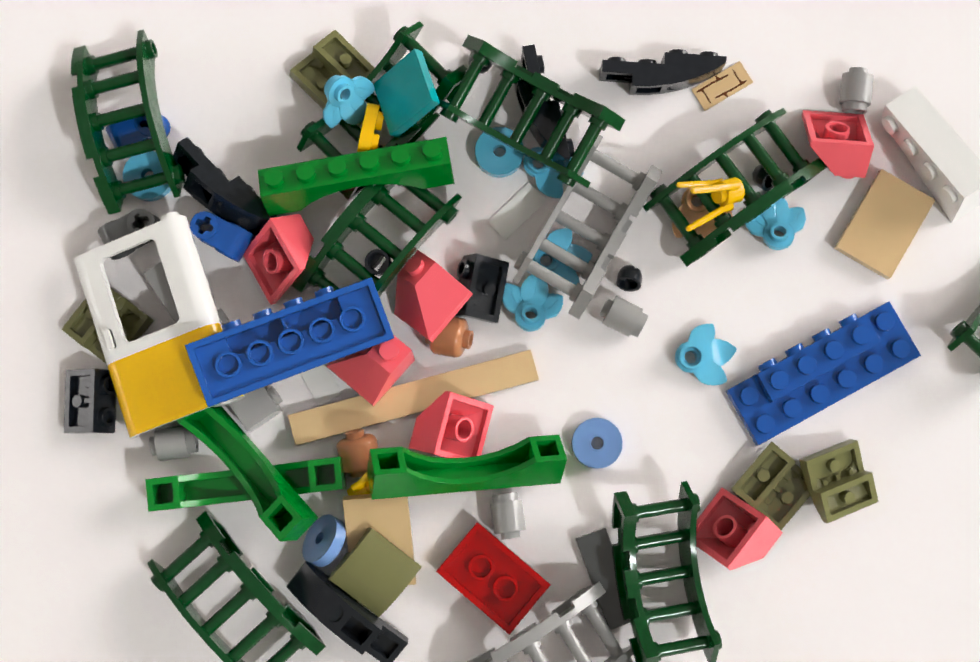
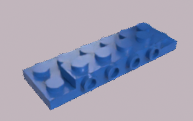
M372 277L335 291L332 286L314 292L316 298L303 302L302 297L292 299L283 303L285 307L283 310L275 313L272 312L271 308L252 314L253 321L241 324L240 319L226 323L221 326L222 332L186 344L187 353L207 406L217 405L394 339Z
M890 301L859 318L856 313L839 321L841 328L832 333L829 328H826L812 336L814 340L812 344L806 347L802 343L793 346L785 351L786 358L779 362L775 358L757 366L760 370L759 373L726 390L729 399L756 446L921 356Z

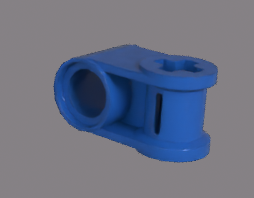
M161 115L166 136H168L171 128L170 123L166 117ZM146 116L112 124L105 128L114 148L152 138Z
M207 211L195 214L190 222V229L199 240L238 263L254 237L252 233L240 226L227 222ZM210 223L213 230L211 232H204L201 229V225H208Z

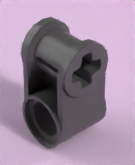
M139 208L117 220L104 224L97 232L103 244H106L144 227L143 221L145 220L148 221L145 224L146 227L161 220L146 209ZM150 240L110 258L111 260L124 258L136 249L154 240Z

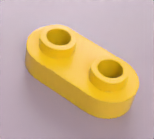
M367 103L357 152L378 149L380 135L375 134V130H382L384 120L383 113L379 111L380 105Z

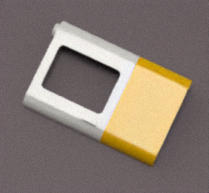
M178 212L164 214L160 217L161 221L74 258L130 439L210 408L207 406L185 345L217 334L223 330L187 217L179 215ZM154 240L176 305L179 320L171 326L129 342L126 339L103 264L107 258ZM243 394L241 396L235 397L233 399L227 400L225 402L219 403L211 407H218L236 402L244 398L245 395Z

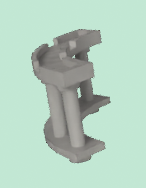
M601 135L597 137L577 174L582 175L589 161L632 184V188L636 190L629 204L627 205L624 202L619 204L590 186L586 188L578 183L574 187L568 185L529 253L522 251L513 266L518 270L513 282L518 284L525 271L570 296L569 300L573 304L568 313L577 319H580L606 273L605 270L609 262L614 258L626 237V232L633 222L629 220L630 215L638 216L662 174V170L651 165L647 174L643 172L638 174L596 150L603 138ZM572 191L615 215L614 219L618 220V223L611 235L608 233L603 235L562 211ZM556 221L596 244V249L601 251L596 262L589 261L587 263L545 239L553 223ZM538 249L581 273L580 277L585 279L583 285L580 283L575 285L533 261Z
M599 581L578 591L571 598L552 610V615L538 624L535 622L510 637V642L496 650L493 647L467 662H509L508 659L520 651H523L525 655L529 654L533 662H548L539 647L541 645L539 639L553 630L556 634L560 633L577 662H592L571 628L573 623L570 619L579 612L582 615L586 614L611 656L604 662H633L631 658L633 652L631 646L623 649L620 647L597 609L598 603L596 600L606 593Z

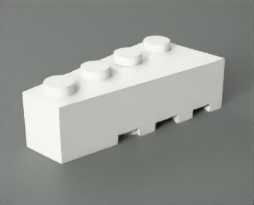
M914 86L886 104L881 116L883 128L892 135L951 223L980 205V159L917 86Z

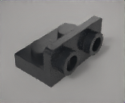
M477 253L463 256L457 268L458 281L470 290L473 295L455 315L456 317H469L489 323H498L509 262Z
M66 370L64 433H114L116 393L109 370Z

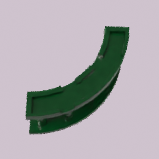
M420 21L410 27L403 26L394 35L393 40L395 42L367 76V79L374 84L401 60L407 50L411 52L415 48L422 51L428 70L438 79L437 84L439 86L436 89L438 98L443 101L447 99L450 102L467 68L462 65L454 71L446 70L415 40L424 26ZM374 92L365 99L367 103L380 105ZM436 106L398 138L394 137L384 147L382 145L378 146V149L417 142L439 118L440 115L436 111L440 107ZM323 118L316 123L311 121L302 129L300 133L302 138L296 147L300 152L315 144L327 157L342 155L324 137L333 128L328 127ZM342 119L338 124L359 143L361 128L358 125L348 124ZM366 186L354 187L339 192L349 200Z
M144 29L139 30L137 33L136 47L96 58L94 55L90 56L85 45L74 48L72 53L71 74L72 76L77 75V87H73L71 90L78 131L86 160L93 158L99 175L94 177L93 180L109 215L121 212L123 200L127 194L168 184L174 198L181 195L182 183H185L184 171L181 165H176L160 113L155 83V58L158 57L157 48L152 39L148 40ZM136 60V71L97 81L100 69ZM139 83L143 103L103 114L98 112L97 98L99 94ZM146 116L152 138L112 149L106 147L102 134L105 126ZM156 150L163 172L123 183L121 180H117L112 167L114 161Z
M468 35L462 46L472 52L470 56L472 61L450 102L447 103L439 99L440 103L437 106L442 108L439 114L455 123L459 118L519 153L559 173L557 179L571 187L578 183L588 188L591 182L577 173L601 130H606L607 126L620 131L626 120L602 104L577 93H574V95L561 89L560 85L537 72L532 73L516 65L518 61L486 41ZM488 63L502 70L500 73L502 78L481 117L477 120L461 111L460 108L483 66L487 67ZM519 80L533 88L531 92L533 96L512 135L508 138L489 126L512 84L516 85ZM549 98H552L564 105L562 107L564 112L541 154H538L521 145L544 101L548 102ZM580 114H583L590 118L588 121L590 125L567 167H564L552 161V158L574 118H579Z
M784 108L774 113L770 109L765 111L755 119L756 124L710 154L668 187L662 184L651 192L650 197L652 199L643 208L647 212L661 205L688 242L686 246L689 250L681 255L680 258L686 267L702 258L732 235L729 232L730 228L735 232L744 224L749 223L765 212L779 199L785 198L827 168L820 158L811 163L807 159L803 160L776 124V121L787 113ZM766 130L793 166L792 172L794 174L792 176H789L787 172L783 174L756 138V135ZM743 143L746 144L773 181L771 185L774 188L763 196L759 191L755 192L727 155ZM717 162L728 178L737 177L742 181L745 189V201L743 203L746 208L733 217L730 213L726 214L725 212L715 217L714 220L716 222L714 225L717 229L704 238L702 234L698 235L695 230L686 231V226L690 223L670 196L680 189L676 186L677 182L701 181L698 175ZM711 193L696 194L709 213L720 207L719 204L714 203Z
M396 184L366 186L321 239L324 246L316 257L309 256L305 269L291 286L300 293L311 285L313 287L318 286L320 289L332 286L334 291L340 289L325 277L326 273L323 271L330 260L336 259L361 281L372 277L380 297L420 246L443 223L448 225L456 217L459 210L455 207L462 197L457 193L445 204L428 189L403 185L436 212L425 224L389 195V190ZM375 204L385 207L417 233L403 250L366 222L367 218L365 215ZM352 231L360 232L394 260L380 279L368 272L361 263L343 250L344 246L342 243Z
M687 481L681 482L679 499L639 506L631 502L627 491L614 493L612 528H618V543L612 544L614 571L623 620H630L635 637L630 638L629 642L636 662H659L662 657L698 650L704 651L708 662H716L719 650L722 648L721 636L714 629L707 609L699 574L696 523L697 513L700 511V500L698 495L692 492ZM678 512V530L639 537L635 536L636 523L639 522V519ZM678 543L681 566L639 573L636 566L638 550ZM683 579L688 603L650 610L643 607L640 594L642 586ZM692 616L698 637L663 644L653 642L648 627L650 623Z
M206 511L196 518L202 529L199 533L200 538L168 567L163 568L153 559L147 563L153 573V576L150 578L152 583L160 591L166 593L190 626L223 662H244L241 658L274 627L279 628L281 625L291 633V639L266 662H286L299 649L303 650L306 647L315 655H318L326 647L310 623L288 603L283 606L272 594L274 588L257 569L253 567L250 570L240 558L244 553L234 542L226 528ZM209 546L211 548L215 547L220 554L217 557L218 562L183 593L174 578ZM233 570L243 582L240 586L241 590L209 620L205 621L191 603L226 571L230 573ZM257 598L268 610L266 613L267 617L231 649L215 631L250 599L254 601Z

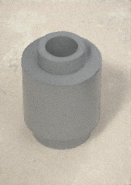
M851 67L849 72L842 74L839 104L842 105V112L851 114L867 113V107L871 105L874 75L868 73L867 68Z
M618 296L613 301L607 299L600 312V316L604 317L602 324L628 337L630 335L639 336L649 315L643 313L642 308Z
M183 426L155 430L154 437L149 438L152 456L157 455L159 461L189 457L191 453L198 452L199 450L198 438Z
M518 493L493 495V504H490L494 534L501 533V540L520 537V531L526 530L522 500H518Z

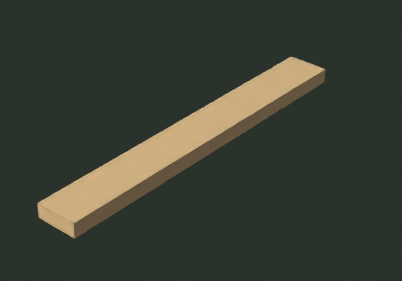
M527 350L391 387L374 407L363 397L357 396L290 414L288 418L295 446L343 434L350 430L361 429L423 412L445 391L469 398H476L539 380L532 352Z

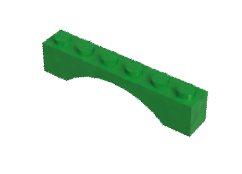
M446 137L258 170L260 197L269 216L301 211L312 202L324 196L354 187L396 184L427 189L455 184Z
M222 406L210 407L176 420L210 448L232 471L250 496L259 518L280 542L298 540L318 519V516Z
M560 435L527 437L502 450L466 458L431 457L415 453L404 447L370 449L367 478L372 500L561 483L567 457Z
M341 457L273 465L298 495L347 489ZM231 470L145 479L148 512L251 500Z

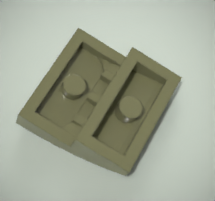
M334 30L313 46L312 53L290 70L289 76L324 110L328 101L324 93V86L329 78L334 75H345L350 79L357 76L367 78L374 70V67L339 32Z
M111 288L126 339L131 342L141 338L154 320ZM85 298L61 330L106 364Z
M848 439L799 459L809 494L824 523H830L879 502L873 474L864 470L857 440Z
M772 441L731 488V491L736 496L766 515L780 530L785 527L810 497L801 468L795 464L796 461Z
M369 527L350 553H346L328 579L380 617L408 586L422 566Z

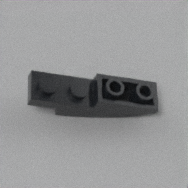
M535 44L522 46V67L532 73H544L542 55H537ZM518 80L515 85V92L523 115L533 96L531 94L533 88ZM550 98L548 102L544 101L529 128L541 148H544L564 112L560 109L559 102L555 100L550 101ZM565 135L552 161L567 167L570 158L574 154L571 138L567 139Z
M673 49L664 53L661 64H657L652 59L629 62L622 57H610L608 60H602L599 81L629 83V95L669 93L692 87L717 75L725 66L727 56H718V53L712 51L701 52L699 55L688 54L686 50Z
M188 137L178 142L173 157L176 165H181L184 174L187 176L183 188L205 208L221 219L232 222L256 236L270 218L278 217L277 215H268L262 199L240 176L229 181L223 171L217 168L205 156L202 149L196 146Z
M305 561L286 586L290 592L323 625L361 655L366 651L380 662H393L407 646L408 637L358 603L356 599L328 579L329 576Z

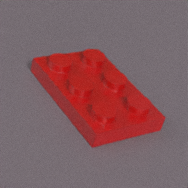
M478 522L436 571L509 635L551 585Z

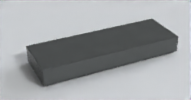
M606 528L575 538L592 585L600 581L606 591L605 594L598 598V602L609 629L611 630L630 623V620H623L616 585L612 544Z

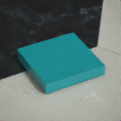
M415 48L373 84L389 134L393 137L398 138L440 103L423 53Z

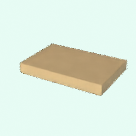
M881 169L878 171L834 249L888 280L894 274L934 204L935 199Z
M371 494L343 496L348 553L353 550L370 527L414 560L408 497L372 500ZM416 575L408 585L416 584Z

